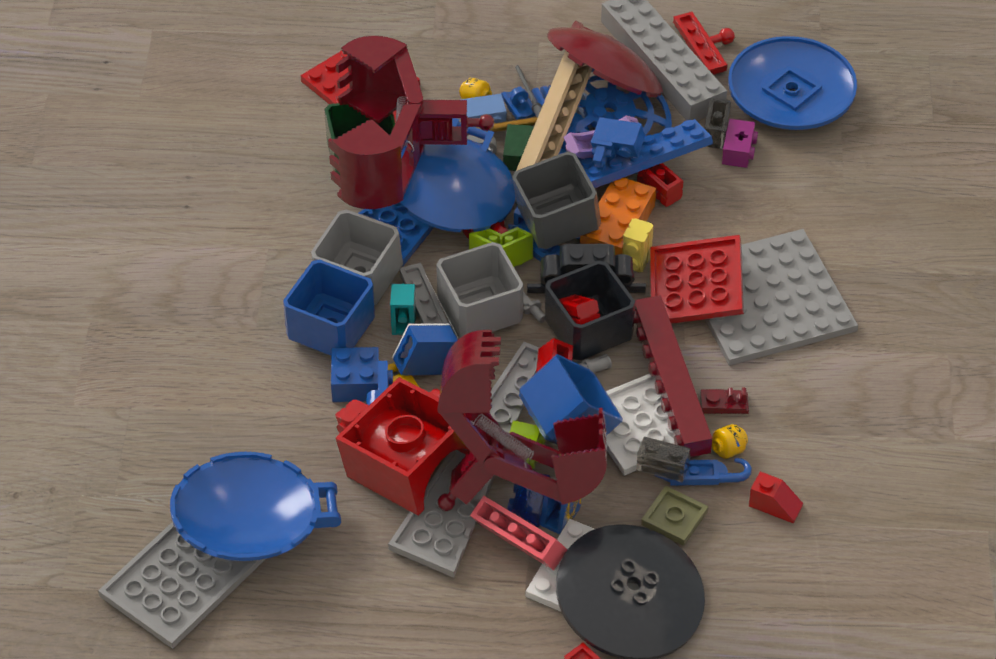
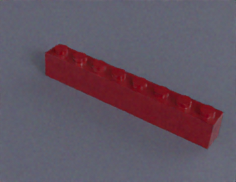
M660 295L635 300L634 324L637 325L638 341L643 342L642 351L644 358L650 362L648 364L651 377H655L657 395L661 394L662 410L664 413L667 412L669 430L674 431L675 447L677 450L680 449L683 459L710 454L712 436L662 297Z

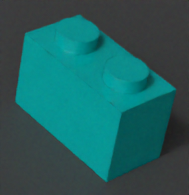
M392 284L390 312L392 335H403L408 324H416L415 284Z

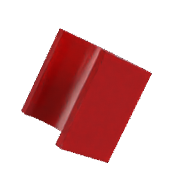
M400 377L335 438L348 478L418 516L425 510V490L437 465L452 451L458 450L466 455L469 453V449L441 414L438 413L439 397Z

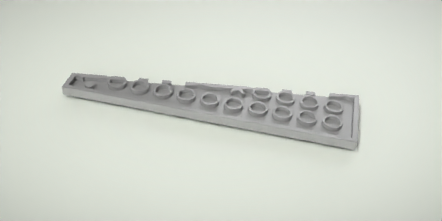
M526 342L522 343L490 391L492 393L490 414L507 433L510 432L513 420L518 421L524 407L519 397L520 387L536 374L539 347ZM454 450L447 455L427 485L424 495L425 510L419 516L409 512L388 543V550L453 578L477 523L470 515L481 498L488 496L496 476L493 475L492 479L483 486L468 504L456 498L455 506L452 510H441L438 507L437 500L440 495L449 493L452 470L466 456L458 450Z

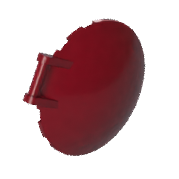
M574 21L571 27L551 28L547 34L549 41L559 51L566 50L569 53L568 58L578 65L583 66L585 63L595 69L593 74L637 94L645 91L648 97L661 96L663 88L650 67L633 50L613 37L586 28L578 21Z

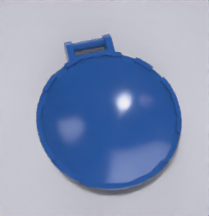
M453 118L452 126H461L460 119ZM468 127V134L483 139V144L467 139V145L425 144L423 153L404 194L403 201L399 202L408 209L407 213L429 226L451 232H461L462 229H473L474 232L489 229L496 222H502L510 213L516 196L509 169L499 157L488 149L494 132H486L476 127ZM404 145V148H403V150H402V152H401V159H402L403 154H404V152H405V150H406V148H407V145H406V146Z
M259 452L226 453L211 457L210 462L201 466L196 464L183 475L182 481L175 485L170 499L171 519L181 537L194 548L208 555L227 560L254 561L278 556L303 542L314 528L337 527L341 524V515L338 513L336 502L338 490L334 482L313 483L293 463L287 460L281 462L272 459L270 454ZM319 498H326L328 512H321Z

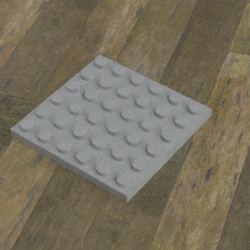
M804 229L742 244L744 314L705 319L729 366L853 333L858 329L857 322Z

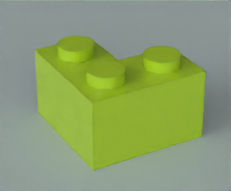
M519 227L502 234L490 228L469 234V249L492 242L501 244L513 267L533 259V236Z

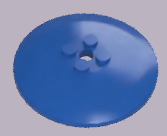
M782 36L756 42L738 54L729 70L728 86L735 103L753 119L777 128L804 130L824 126L844 115L854 102L857 91V78L849 61L832 47L808 38Z

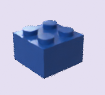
M379 347L332 348V402H351L352 400L365 402L368 392L378 390Z

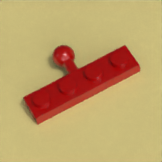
M693 12L674 16L673 24L688 47L713 75L727 71L728 65L714 44L719 42L723 44L732 43L735 39L734 31L730 28H723L719 34L709 37Z

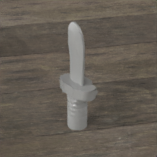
M523 291V304L525 305L523 312L525 314L531 313L540 323H543L545 321V314L539 309L541 307L540 301H531Z

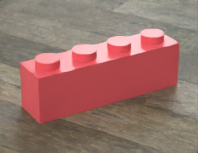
M486 496L481 498L470 515L483 528L552 570H555L567 551L557 539Z

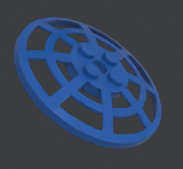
M595 75L589 77L585 87L589 95L586 97V100L580 99L578 107H583L585 118L578 122L574 115L571 122L572 127L568 129L567 134L570 132H589L585 128L590 124L596 128L600 117L619 120L627 115L647 120L643 127L646 136L653 122L665 128L672 127L671 113L662 94L656 98L664 109L666 119L654 114L652 103L646 95L647 92L642 91L641 94L630 92L626 94L616 89V85L608 82V87L597 89L590 82L604 79ZM641 97L646 104L647 111L637 109L633 100ZM605 108H611L614 112H608ZM564 139V142H563L561 148L564 149V150L567 152V149H566V144H567V143H566V141H565V139Z

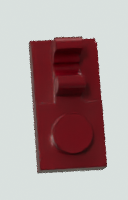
M728 388V390L701 389L700 391L703 414H749L748 392L746 388L741 390H733V388Z

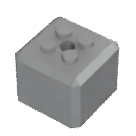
M347 209L337 213L311 251L312 261L320 259L370 278L373 283L374 306L377 305L403 265L397 227Z
M492 242L439 259L436 265L437 297L459 338L473 331L492 330L493 332L521 322L523 318V282L501 244Z

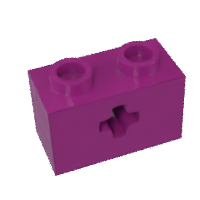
M729 119L723 147V165L748 168L749 159L753 160L755 154V147H752V144H757L758 132L754 131L755 122Z

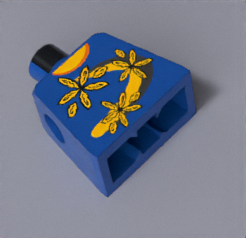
M544 495L540 526L560 535L568 520H573L580 510L582 499L562 505L561 502Z

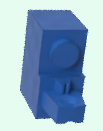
M600 117L591 140L594 166L604 169L608 157L616 158V155L625 158H638L645 138L642 124Z

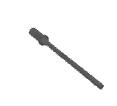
M516 65L515 68L533 103L532 111L535 112L538 118L542 105L536 102L519 65Z

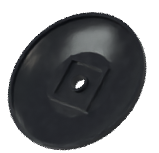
M615 524L589 531L568 548L557 571V600L569 626L587 644L602 653L616 658L658 659L680 649L689 641L697 630L703 616L705 592L696 566L676 543L664 535L645 527ZM627 582L637 583L639 589H630Z

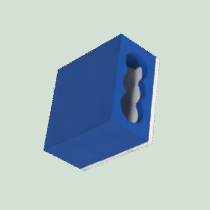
M408 324L392 358L401 375H442L445 358L450 348L457 341V337L450 324Z

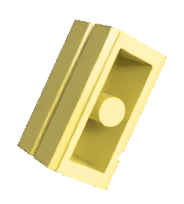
M636 218L631 220L623 234L622 254L633 258L634 271L643 272L650 259L653 225Z

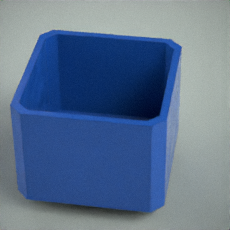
M320 259L309 264L283 300L288 339L330 356L332 348L355 347L375 318L374 292L371 279Z
M558 354L520 387L519 397L545 440L556 445L558 444L553 423L558 420L563 421L564 419L569 420L570 418L575 419L576 417L599 415V408H603L606 421V436L623 421L622 416L596 375L590 369Z

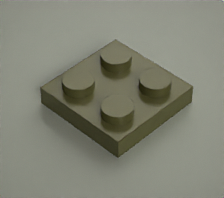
M665 486L641 519V525L684 546L708 513V506Z

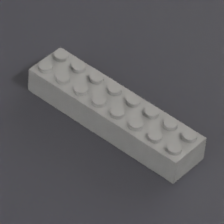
M609 0L602 3L601 22L616 40L629 47L645 61L663 88L662 93L686 121L694 119L698 121L726 108L727 90L647 0Z

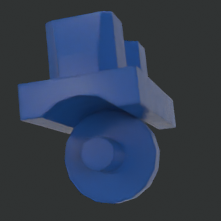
M521 86L514 88L511 92L501 93L507 108L512 112L516 120L536 116L535 112L532 111L533 104L528 98V92L522 89Z

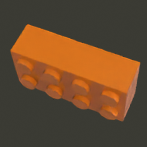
M624 177L611 182L598 203L601 225L598 230L580 236V244H611L615 247V255L622 254L623 234L632 219L636 218L647 221L655 207L656 188Z

